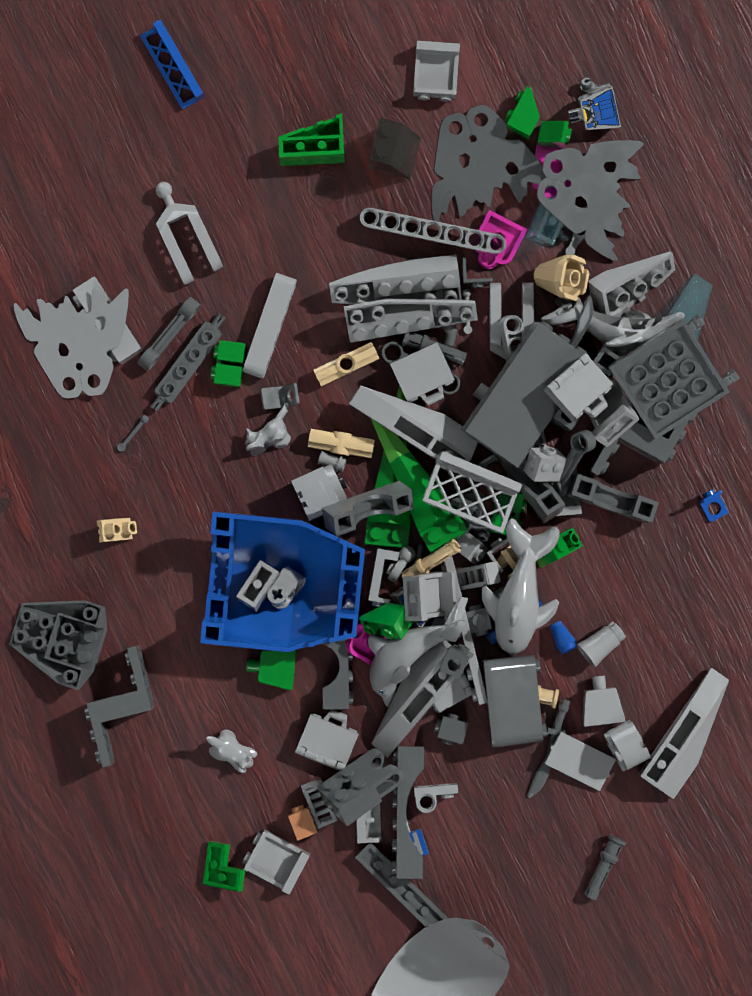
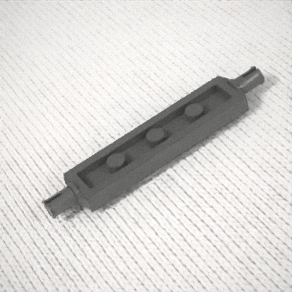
M218 313L212 323L203 322L154 389L157 398L150 407L158 412L164 401L168 403L174 401L221 337L222 333L218 328L226 319L224 316Z

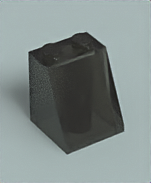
M380 118L369 158V169L411 179L421 137L402 123Z

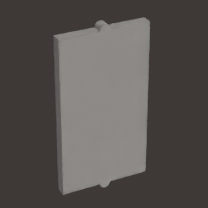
M560 731L554 744L550 746L551 750L544 763L600 791L606 778L610 777L609 772L616 759Z

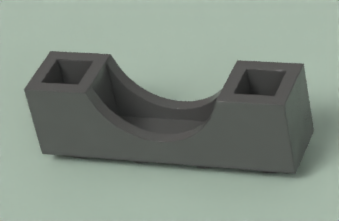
M580 474L572 476L566 494L568 497L645 524L653 522L659 504L657 501L640 495L610 488L597 480Z
M397 481L323 507L325 528L335 536H339L356 530V524L365 517L376 514L398 515L414 509L412 491L405 484Z
M347 639L322 643L336 653L340 665L339 673L335 680L323 687V709H349V704H353V691H349V682H353V669H349L348 662L353 661V655L346 650L345 643Z

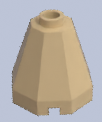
M567 254L540 264L534 272L536 285L563 299L577 301L579 299L577 296L583 295L586 292L589 279V271L584 269L583 264H586L585 259Z

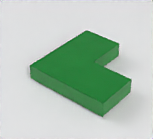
M208 841L203 885L242 892L245 870L228 866L230 844Z

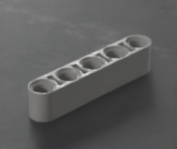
M276 273L244 364V373L261 379L264 378L297 279Z

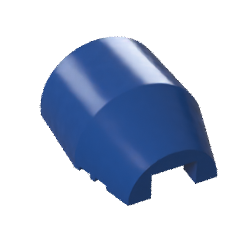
M213 511L210 580L200 643L290 652L300 648L313 647L322 643H331L356 637L365 549L302 520ZM260 560L277 570L279 574L286 566H289L306 577L304 586L286 608L276 609L268 599V596L257 612L238 601L237 594ZM277 595V596L275 597V599H276V598H280V599H281L283 596H278V595Z

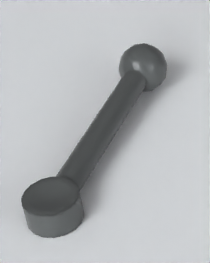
M143 415L139 424L125 441L117 445L118 451L123 452L126 450L128 442L142 425L149 421L147 415Z

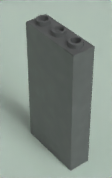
M544 321L532 324L461 429L511 466L517 468L559 408L546 394L544 389L583 354H588L579 346L574 348L570 345V340L562 334L556 335L552 332L553 327Z

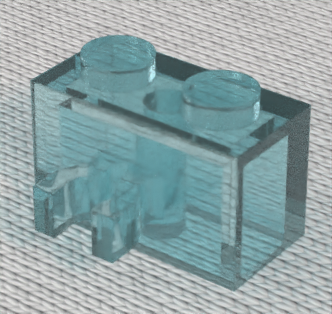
M540 202L525 238L542 247L553 246L557 237L563 241H568L569 236H566L560 229H570Z

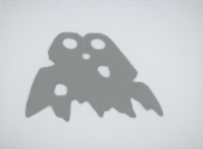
M93 288L92 307L89 313H86L84 309L78 313L67 296L64 298V303L59 304L58 308H55L51 303H45L42 299H37L41 322L35 319L27 308L23 311L17 303H14L15 315L24 336L29 341H38L34 354L54 388L62 397H78L82 390L88 396L100 395L105 392L113 371L112 358L107 355V352L119 347L122 339L128 309L129 292L127 288L110 304L107 303L103 292H98L96 288ZM100 316H104L106 320L105 327L102 330L95 327V319ZM59 343L67 346L69 349L68 356L60 355ZM77 363H81L83 365L82 370L79 371L76 369ZM92 374H96L100 378V385L96 388L88 385V377ZM66 377H71L75 380L73 390L68 391L63 387V380Z

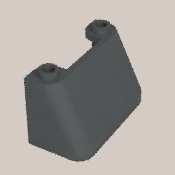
M533 654L482 660L488 702L489 728L491 730V747L543 741V737L547 736L546 723L542 724L537 682V672H540L539 659H535Z

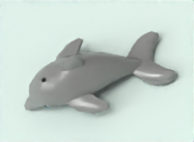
M561 297L555 298L554 302L560 308L541 318L542 321L549 325H558L578 320L583 308L581 299L569 301ZM627 310L624 312L626 317H617L593 311L587 330L606 346L624 353L625 356L682 318L684 319L685 314L678 312L661 318H651L648 314L641 311Z
M512 518L507 521L506 538L519 557V560L500 598L487 586L482 587V601L487 613L495 621L496 639L499 646L504 651H507L509 655L514 656L526 649L535 630L545 625L555 615L559 601L557 599L539 607L536 561L548 554L556 546L560 531L557 527H551L544 533L531 536Z
M461 597L454 604L446 622L442 626L408 629L402 640L394 638L385 639L376 635H371L368 638L369 647L375 654L369 672L372 690L383 698L386 707L389 708L394 698L397 684L407 678L410 674V666L421 655L445 640L456 642L465 624V620L461 619L468 598Z

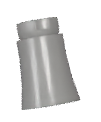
M611 622L608 626L605 625L598 632L576 645L588 663L596 668L613 649L620 645V642L626 636L616 623Z

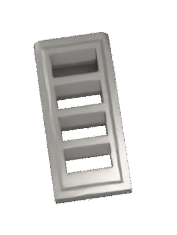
M495 561L456 569L460 590L496 584L501 581L497 562ZM465 572H467L469 585H468V583H467V578H466V573H465Z
M321 778L301 786L317 829L338 821L336 815L328 807L315 811V808L325 805L323 799L313 803L311 801L321 796L319 791L308 794L317 790V787L323 783ZM327 812H330L331 814L324 818L318 819V816L325 814Z

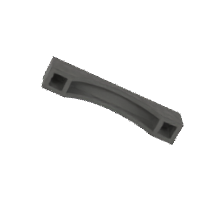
M494 454L511 479L522 484L520 491L543 523H546L562 512L565 503L554 488L547 482H534L523 471L527 461L526 458L517 468Z
M398 746V751H393V764H397V767L403 772V781L397 787V795H393V808H397V817H393L392 830H397V839H392V852H396V861H392V874H396V879H423V856L417 850L410 837L406 820V806L410 789L417 776L424 769V747Z

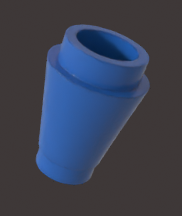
M561 621L550 626L557 651L560 650L561 654H565L577 647L576 639Z

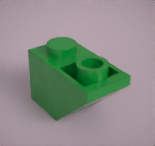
M527 86L525 91L520 90L515 99V102L518 104L515 110H509L505 121L508 122L506 125L507 129L529 140L540 116L532 90Z
M542 121L537 145L563 149L564 145H568L572 129L568 128L569 122Z
M572 527L560 533L556 546L548 554L537 560L540 568L582 547L574 528Z
M387 603L359 618L366 633L384 636L388 639L402 640L413 621H405V607L393 603Z

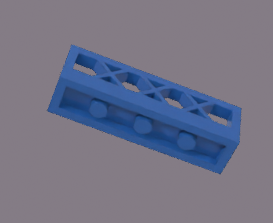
M160 19L153 23L154 28L141 34L140 38L181 109L184 110L205 97ZM158 33L161 38L159 47L150 45L146 38ZM160 52L171 55L170 65L159 62ZM171 70L182 74L180 84L170 81ZM174 86L179 87L178 93H177L176 89L174 88ZM182 88L191 90L194 98L183 103L180 98Z

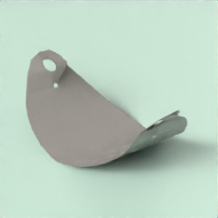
M447 918L422 929L403 945L387 965L371 996H495L508 975L509 962L503 946L485 926L474 920ZM484 937L489 938L493 942V948L484 943Z

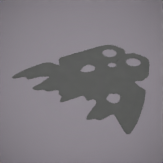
M486 105L471 108L466 116L461 113H455L445 117L442 121L434 170L443 179L436 182L432 188V213L434 221H439L442 212L447 213L449 202L454 195L458 205L459 216L461 217L465 215L467 209L472 208L475 200L480 203L485 202L488 207H491L494 187L502 188L504 182L509 184L517 201L521 203L523 197L527 195V182L539 185L540 181L546 178L542 171L543 167L521 140H505L508 133L506 123ZM484 113L487 115L488 122L485 126L480 127L475 124L474 119L477 114ZM454 121L460 122L463 128L458 135H454L449 131V125ZM471 135L477 137L475 142H470L469 137ZM466 153L470 156L469 165L463 168L459 162V156ZM509 162H513L518 167L519 171L517 174H508L505 167Z
M633 140L606 141L591 144L585 156H582L580 151L574 148H565L547 154L542 168L546 178L540 181L537 191L539 201L573 233L578 234L585 230V240L590 247L601 255L617 261V256L612 252L614 245L607 239L604 230L614 232L622 237L624 236V230L621 227L622 221L618 217V213H621L623 208L630 207V204L616 192L621 187L617 181L620 178H641L638 174V168L628 162V159L644 143ZM555 159L562 162L563 169L560 173H554L550 168L551 162ZM606 162L616 163L613 173L605 171L604 164ZM566 180L571 181L570 187L564 185ZM547 186H554L557 190V196L552 200L545 196ZM581 196L587 202V208L576 206V197Z

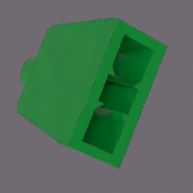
M296 650L290 652L261 651L260 659H247L246 671L259 672L258 682L293 690Z

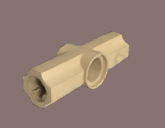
M372 342L354 351L341 355L339 358L313 371L322 387L379 360V356ZM342 360H351L353 363L352 367L349 370L342 369L340 367Z
M311 429L308 447L327 450L338 455L372 458L375 440L355 437L344 432L334 431L332 433Z

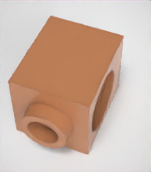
M303 805L291 809L292 813L288 815L297 841L318 833L309 806L304 808Z

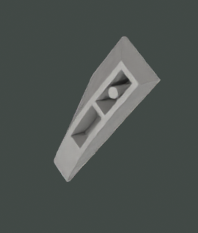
M456 254L393 263L349 275L329 283L332 303L355 305L383 299L462 300Z
M383 299L344 306L350 343L478 320L476 303L472 300Z
M361 385L349 402L351 406L434 460L443 451L469 462L478 443L461 430L462 425L445 414Z
M446 640L433 646L421 655L410 666V674L407 678L401 681L371 743L387 758L455 680V677L440 670L452 646ZM455 658L450 659L448 662L449 669L452 671L459 670V660Z
M710 668L650 755L651 758L646 761L638 773L639 776L672 799L676 797L699 763L729 682L726 677L713 668Z

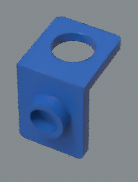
M712 489L702 494L703 499L699 500L709 522H713L728 514V510L720 496L723 493L721 490L715 492ZM712 502H717L721 507L720 512L716 515L711 514L708 510L709 504Z

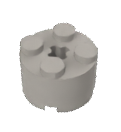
M630 719L603 734L611 753L615 754L623 772L651 758L647 747L644 748L639 732Z

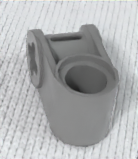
M286 566L268 590L267 596L276 609L286 608L304 586L306 577L291 567ZM277 595H278V596H283L281 599H280V598H276V599H275V597H276Z

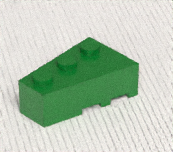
M342 113L332 119L322 120L313 126L305 129L303 127L278 137L280 166L345 163Z

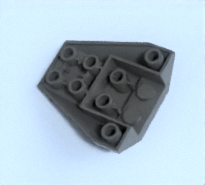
M88 601L22 603L9 645L58 684L80 690L95 671L108 630L105 607Z

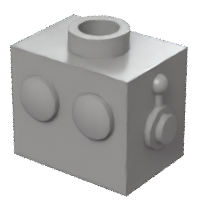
M549 446L530 448L523 471L534 482L560 481L567 458L556 448Z

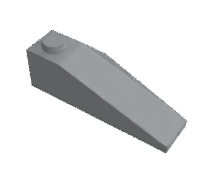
M666 252L607 270L588 280L590 296L599 313L625 317V311L630 310L638 300L642 302L646 298L645 294L652 287H658L675 271L673 253Z

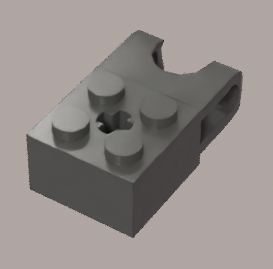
M378 749L368 751L317 787L324 804L346 826L381 803V798L398 787L403 781V772L395 765L385 767V756Z

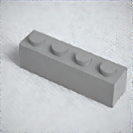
M95 276L73 289L75 293L74 301L79 308L83 306L87 313L91 311L93 288H96L98 292H103L107 303H111V300ZM100 316L95 319V326L99 330L105 327V317ZM126 323L119 347L108 351L114 362L118 360L120 364L143 351Z

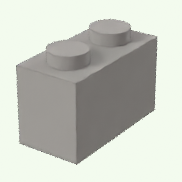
M260 560L237 594L238 601L257 612L266 599L268 590L277 580L279 572Z

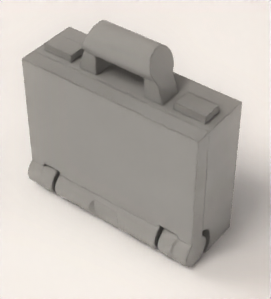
M438 342L390 363L406 400L410 402L418 399V396L428 405L444 399L442 385L445 384L447 386L455 380ZM438 388L439 392L426 397L425 393Z
M585 353L552 381L544 391L564 414L573 421L574 419L577 420L583 412L595 418L605 410L608 405L602 394L605 395L612 389L613 383L591 360L589 355ZM598 399L599 403L590 409L589 406Z
M464 671L459 679L455 678L433 704L434 709L439 711V713L472 695L471 689L473 688Z
M331 709L323 719L320 715L313 713L308 719L295 753L341 771L346 767L359 733L352 728H346V714ZM329 718L342 722V726L330 722Z

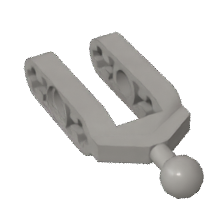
M167 182L157 184L155 189L156 195L163 198L167 207L156 225L184 285L193 282L194 278L171 232L169 224L188 216L213 271L223 268V264L194 205L174 203L171 197L172 186Z
M490 283V351L506 360L503 346H501L499 328L501 320V283ZM522 283L521 320L525 335L534 323L533 283ZM518 345L511 346V350L514 352Z

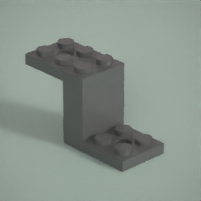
M697 414L670 430L666 438L661 436L655 439L647 427L636 422L609 447L602 445L587 474L596 477L599 474L605 473L610 464L607 462L609 456L615 455L620 446L618 442L659 465L668 463L676 453V450L673 449L676 443H681L687 433L684 430L685 426L692 423Z
M140 645L127 648L128 652L125 653L127 665H131L133 674H130L133 687L137 686V690L87 703V708H85L87 721L91 720L92 729H90L92 742H96L98 748L95 751L98 764H102V768L115 763L106 721L155 708Z

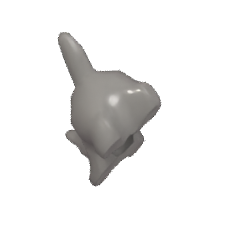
M285 403L275 419L268 422L260 431L252 432L246 429V450L251 451L252 456L262 454L270 445L280 449L289 444L291 436L288 434L286 425L283 422V418L288 412L289 403Z
M222 730L218 738L213 736L206 737L207 742L212 745L209 748V753L213 758L220 761H228L240 773H245L246 768H250L253 765L252 758L257 756V751L238 743L232 731Z

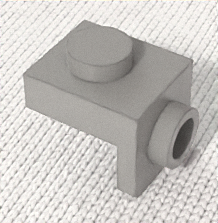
M469 532L456 539L461 549L459 553L474 565L484 558L488 547Z

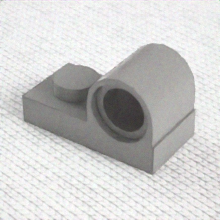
M457 783L414 786L417 808L424 813H429L435 809L437 803L436 795H441V798H452L455 793H458ZM423 796L431 797L432 804L429 807H423L420 804Z

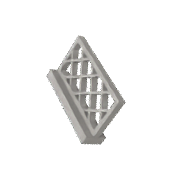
M442 451L439 453L422 502L502 534L522 484ZM439 468L447 470L451 479L441 483L437 475ZM460 477L467 478L471 487L461 491L456 479ZM452 481L457 493L447 497L442 485ZM486 486L491 495L481 499L476 487ZM439 487L443 499L437 502L429 499L431 490ZM472 489L477 501L467 505L462 493ZM501 493L510 496L508 505L500 507L496 495ZM457 495L463 505L458 510L452 508L448 500ZM492 498L497 509L487 513L482 501ZM479 504L483 516L473 517L469 507ZM499 512L502 519L499 527L491 523L489 515Z

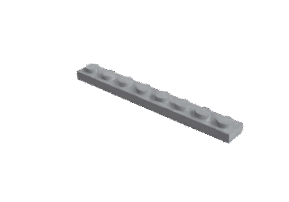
M451 556L440 563L442 572H454L457 602L462 597L453 557ZM464 609L461 620H465V624L458 638H463L464 646L470 649L469 652L474 654L469 659V667L466 668L468 681L473 680L474 688L471 689L473 701H478L480 706L488 702Z

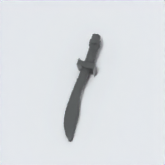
M588 296L578 317L575 333L569 342L574 348L582 339L592 319L593 301L591 296Z
M563 698L561 703H559L553 727H547V735L551 734L547 753L534 776L527 794L528 798L534 796L542 789L549 776L551 767L546 765L544 761L551 750L550 746L554 744L560 731L565 733V729L561 730L571 702Z

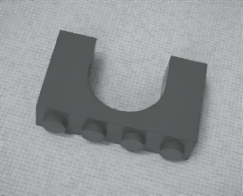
M604 346L597 353L593 362L609 377L612 372L608 366L619 360L620 357ZM558 408L550 422L568 433L573 429L580 417L577 420L571 421Z

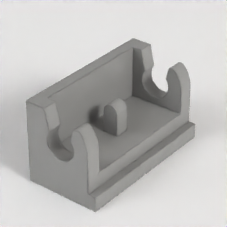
M380 803L357 819V843L381 841Z

